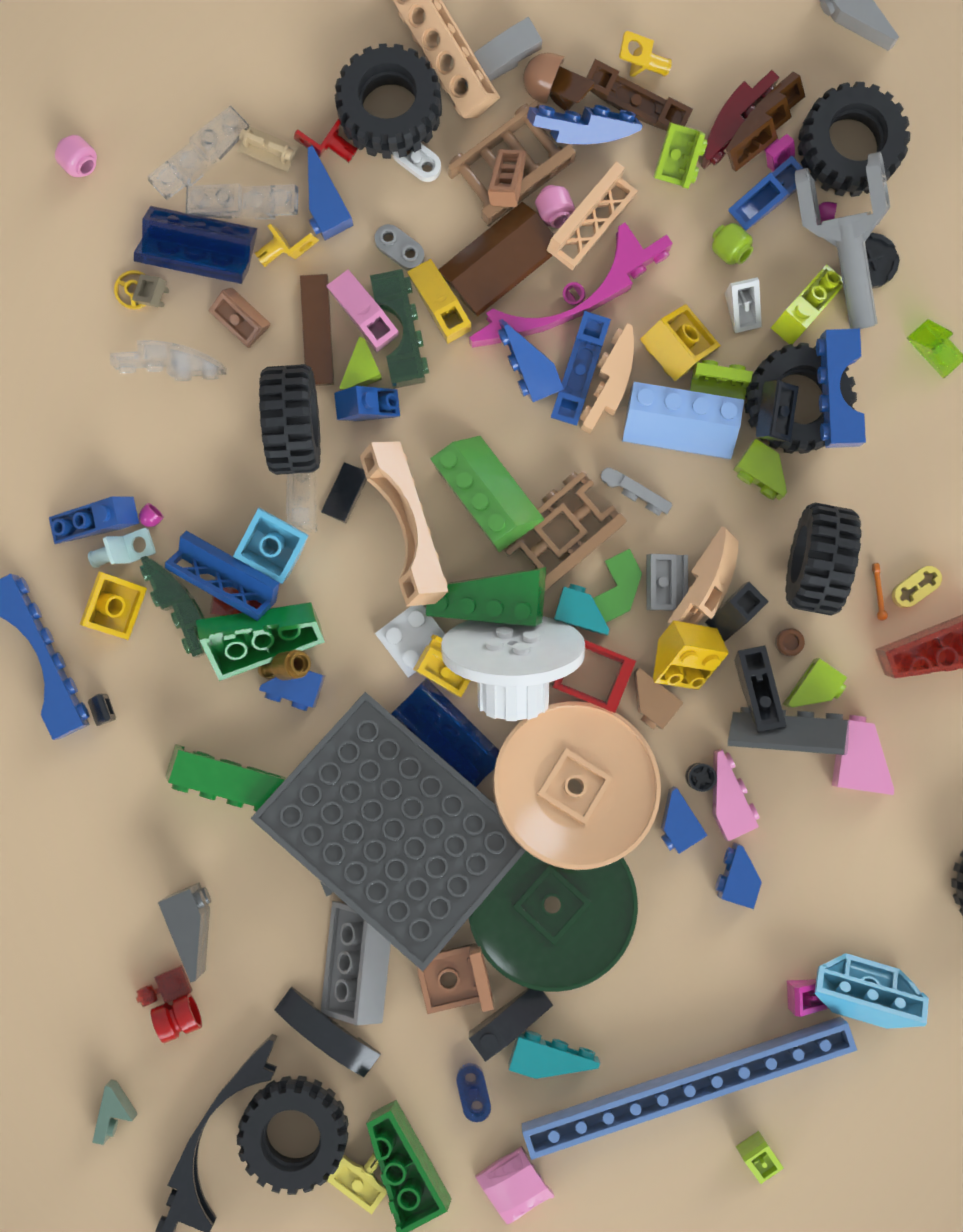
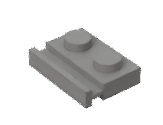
M646 555L647 610L673 611L681 603L688 592V555Z

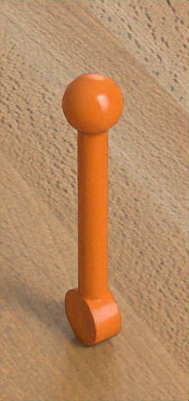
M873 563L872 571L875 577L879 608L877 618L884 621L887 619L888 613L884 610L880 564Z

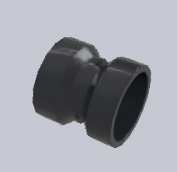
M704 763L690 765L685 774L687 784L696 791H708L716 784V772L711 766Z

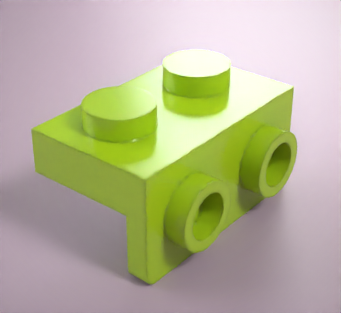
M670 122L653 177L689 189L690 183L694 184L698 175L699 167H696L699 155L703 156L706 150L707 139H704L705 133Z
M702 360V363L697 362L693 368L690 391L743 399L745 401L746 388L751 383L753 371H747L746 367L742 365L731 364L729 367L718 366L716 361Z

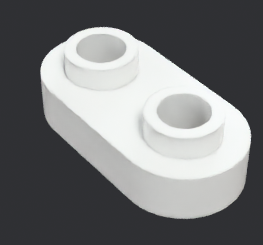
M422 143L420 150L414 153L411 149V153L405 157L399 158L398 151L392 154L398 164L421 181L431 182L440 175L441 162L439 157ZM429 165L432 167V170L425 172L422 168Z

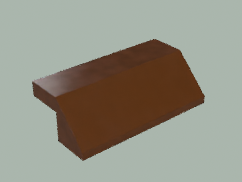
M522 201L438 270L444 280L456 290L464 305L476 316H479L553 256L547 251V248L554 234L540 216Z

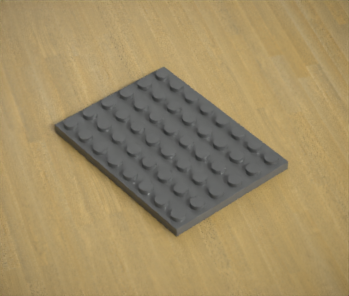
M366 692L251 817L253 822L422 972L526 851L510 835L502 822L497 806Z

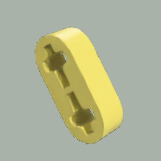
M933 566L918 569L896 585L892 591L893 602L901 608L917 604L941 585L942 575L940 571ZM923 573L933 574L934 577L931 579L932 585L928 583L920 587L918 583L925 578ZM913 587L915 591L909 595L910 601H902L900 599L902 595L901 589L905 591Z

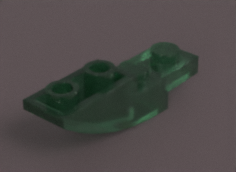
M141 557L143 565L140 566V571L146 582L150 580L154 590L150 592L151 598L155 606H160L161 610L168 611L174 609L171 617L176 628H181L185 636L181 640L186 653H191L196 658L206 655L199 641L196 620L205 619L196 600L185 585L173 573L165 569L163 565L150 557Z

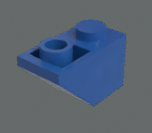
M354 386L334 393L337 420L366 421L400 417L398 389Z
M308 671L304 677L298 679L280 680L275 677L262 684L259 690L266 692L264 698L276 702H281V699L284 698L292 701V707L307 711L308 706L316 707L325 675Z
M733 842L732 848L728 847L723 863L727 865L724 875L720 874L718 876L715 890L718 891L717 896L723 900L754 909L762 881L744 847Z

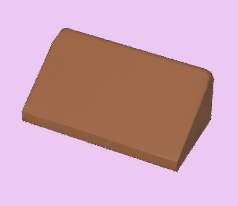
M233 288L222 290L208 310L247 348L251 347L270 326V322Z

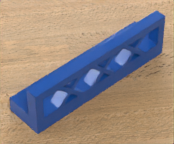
M185 531L180 536L178 551L165 562V569L257 621L277 601L279 582L188 531ZM183 559L191 563L192 567L183 568L177 565V563ZM210 574L215 577V580L206 581L200 578V575ZM233 587L239 593L229 594L223 588ZM256 600L262 605L255 609L248 605L246 601Z

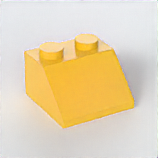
M687 304L661 318L640 338L646 350L656 358L663 367L664 372L674 381L689 373L697 362L701 363L702 360H705L721 346Z

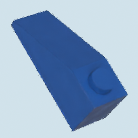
M313 145L308 147L309 210L312 216L308 221L316 235L321 233L324 240H327L354 225L352 217Z

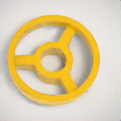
M130 270L118 277L114 285V293L122 306L135 310L146 306L142 304L136 305V302L132 300L134 293H129L128 291L131 285H137L138 282L136 280H129L127 282L122 280L129 275L145 274L140 271ZM119 285L124 287L125 293L131 298V305L125 304L119 298Z

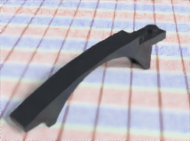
M272 1034L222 1088L190 1137L167 1185L174 1188L166 1203L170 1210L167 1217L162 1215L155 1232H175L178 1222L203 1232L211 1231L217 1217L210 1208L200 1184L198 1174L200 1139L208 1119L226 1099L246 1087L271 1081L277 1066L267 1061L276 1041V1035Z

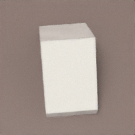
M758 277L730 283L724 294L734 332L739 333L762 327Z

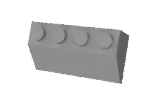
M332 901L321 1012L329 1017L354 1025L379 1024L383 1022L391 943L345 902Z

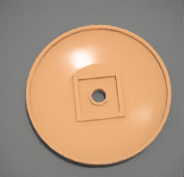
M567 701L548 705L545 713L541 712L538 714V717L529 720L523 719L510 732L500 748L496 759L493 775V792L503 824L523 849L541 861L556 867L588 870L618 861L641 843L655 821L660 803L661 783L658 765L650 746L641 733L628 720L617 713L610 712L588 702ZM570 780H576L581 784L582 791L580 794H573L568 790V782Z

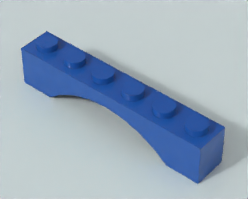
M9 574L0 579V617L15 626L28 639L38 656L45 685L41 717L52 740H58L90 725L87 720L90 715L83 702L79 703L75 695L78 690L71 677L67 678L63 668L66 667L64 659L59 652L55 653L51 643L54 642L51 632L47 627L43 628L39 618L42 617L39 607L35 602L31 603L27 594L30 592L27 582L23 577L19 578L18 575Z

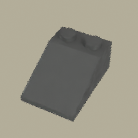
M200 882L168 895L158 902L190 983L196 981L206 970L210 917L209 903H211V898L206 887L202 888Z

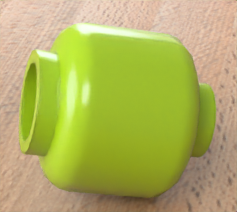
M738 224L721 225L713 233L712 250L726 264H742L751 255L753 239Z

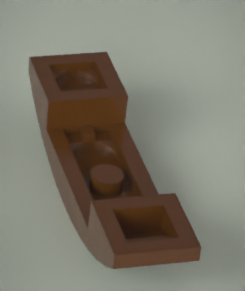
M597 59L594 60L586 78L594 81L595 85L590 91L616 109L630 111L636 114L635 117L638 120L665 131L668 130L670 122L682 126L686 125L693 108L671 97H668L666 100L619 76L620 71Z

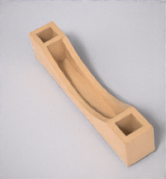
M371 442L360 455L367 481L388 501L403 531L405 562L398 581L406 606L436 604L448 592L447 581L439 564V556L431 539V531L423 514V506L415 489V481L407 464V456L403 452L401 442Z

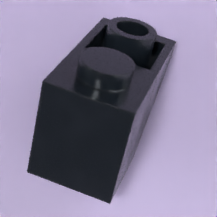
M750 582L744 583L718 608L713 618H708L704 623L708 627L717 628L725 642L748 623L769 601Z

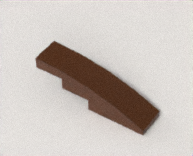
M792 72L775 86L738 128L726 148L732 170L738 171L778 139L776 130L792 118L790 109L806 97L799 74Z

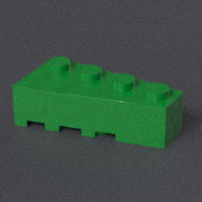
M546 567L447 583L448 592L436 604L426 605V616L537 626L543 621Z
M311 602L270 608L258 621L244 613L196 620L199 641L219 681L270 663L274 656L281 652L303 651L325 643L319 619Z
M175 744L166 772V779L168 783L172 784L171 788L174 790L188 793L189 789L200 791L199 796L206 799L215 800L216 796L226 798V803L240 808H243V804L254 806L253 811L255 812L286 780L283 776L247 766V768H244L241 764L227 759L215 760V757L201 751L190 753L184 751V746Z
M397 1100L372 1112L366 1125L376 1160L379 1162L383 1186L385 1185L388 1194L390 1211L395 1219L396 1232H410L448 1212L452 1198Z

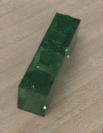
M403 269L370 275L375 302L382 310L393 314L403 327V336L399 346L386 356L393 389L424 383V374L429 373L426 357H420L419 347H424L421 330L415 331L413 321L418 320L415 303H409L408 294L413 293L410 276L404 277Z

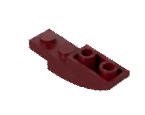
M773 70L753 88L743 81L726 101L708 136L706 150L701 161L703 169L707 168L711 163L715 166L726 155L724 150L731 142L738 128L756 105L776 86L780 77Z

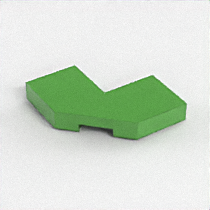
M630 549L604 562L616 587L594 597L593 600L606 623L630 611L642 576V572Z

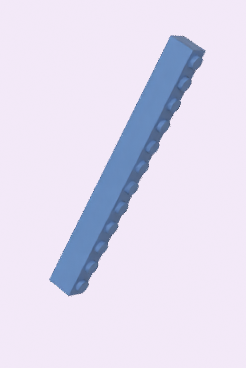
M840 1016L521 1123L522 1133L530 1158L533 1160L857 1051L848 1022Z

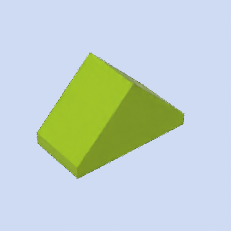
M359 336L339 387L340 391L354 386L366 387L382 380L379 369L363 337Z
M759 1131L736 1146L742 1159L760 1184L784 1169Z

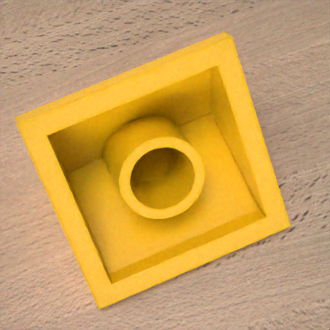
M99 571L80 625L129 640L147 588Z

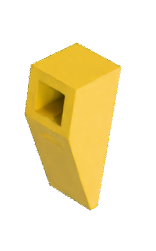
M431 259L407 271L409 278L447 344L471 331L470 320Z

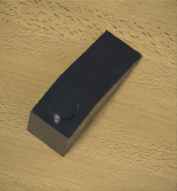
M766 645L739 650L734 661L740 685L757 732L785 728L786 722Z
M527 988L470 1030L469 1040L486 1062L514 1041L548 1011L553 1004L544 991Z

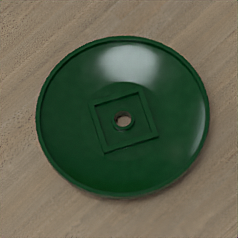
M525 851L469 917V923L478 947L481 946L482 954L503 976L521 986L545 992L569 991L599 979L623 956L632 939L637 922V890L634 878L624 858L599 868L573 870L545 863ZM548 897L559 899L561 907L558 912L549 913L545 910L544 902Z

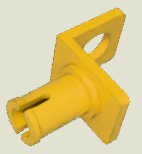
M630 31L624 32L619 58L632 63L629 76L635 77L647 69L665 77L671 69L672 60L652 53L654 40ZM630 41H636L640 45L633 55L628 50Z
M270 223L267 226L273 233V239L254 252L257 258H260L258 260L266 267L283 252L293 259H297L319 242V239L310 233L291 247L280 230Z

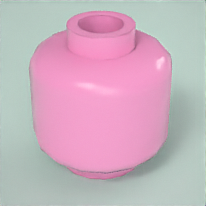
M71 135L59 141L55 150V159L69 175L82 177L89 175L95 169L97 154L94 148L82 137Z
M548 185L544 187L535 200L540 218L547 226L553 228H560L575 211L568 190L562 186Z

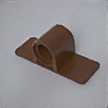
M559 66L549 96L557 106L566 111L574 103H579L594 87L595 83L588 78Z

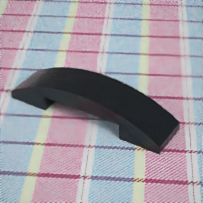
M291 986L274 1010L290 1026L324 1053L351 1071L365 1077L381 1053L360 1037L356 1038L313 1006L314 1003Z

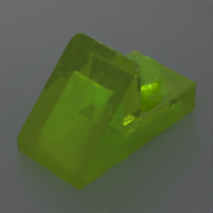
M929 319L907 337L908 341L943 379L963 362V354L949 339L953 332Z

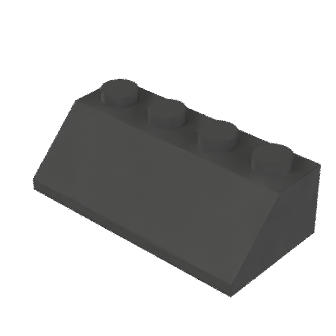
M741 707L740 712H733L728 746L846 755L848 752L849 720H843V714L826 713L825 719L814 718V712L797 711V716H786V710H783L786 722L785 728L758 733L749 707Z

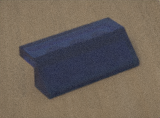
M150 206L142 218V239L134 251V262L242 284L249 271L257 228Z
M426 678L391 713L474 787H477L494 770L500 750L429 679Z

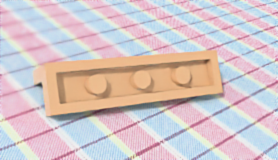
M617 161L550 240L547 251L571 270H574L638 192V190L621 178L625 168ZM617 186L628 195L625 199L613 200L611 190ZM597 207H609V218L597 219L595 209ZM593 225L594 236L581 238L579 228L581 226ZM577 244L578 255L574 259L561 251L565 245Z

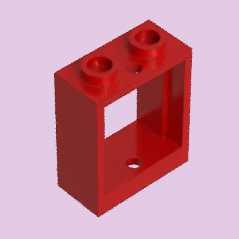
M584 640L586 650L621 663L606 702L561 684L563 678L552 681L553 685L551 688L616 713L636 660Z

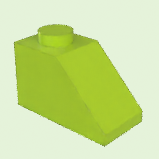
M813 659L783 705L786 707H798L832 701L833 698L838 699L846 688V685L843 683L847 677L822 659Z

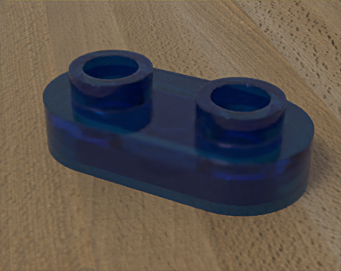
M473 1063L465 1064L458 1070L456 1077L463 1112L470 1121L482 1122L488 1118L491 1112V1101L485 1075L478 1065ZM468 1073H473L476 1076L473 1082L465 1079ZM479 1101L482 1103V1107L474 1109L472 1103Z

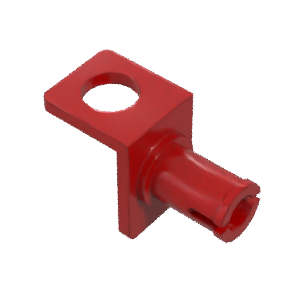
M339 119L321 145L298 129L294 134V139L307 149L313 145L319 157H321L325 149H330L349 163L358 150L357 147L338 135V130L341 126Z

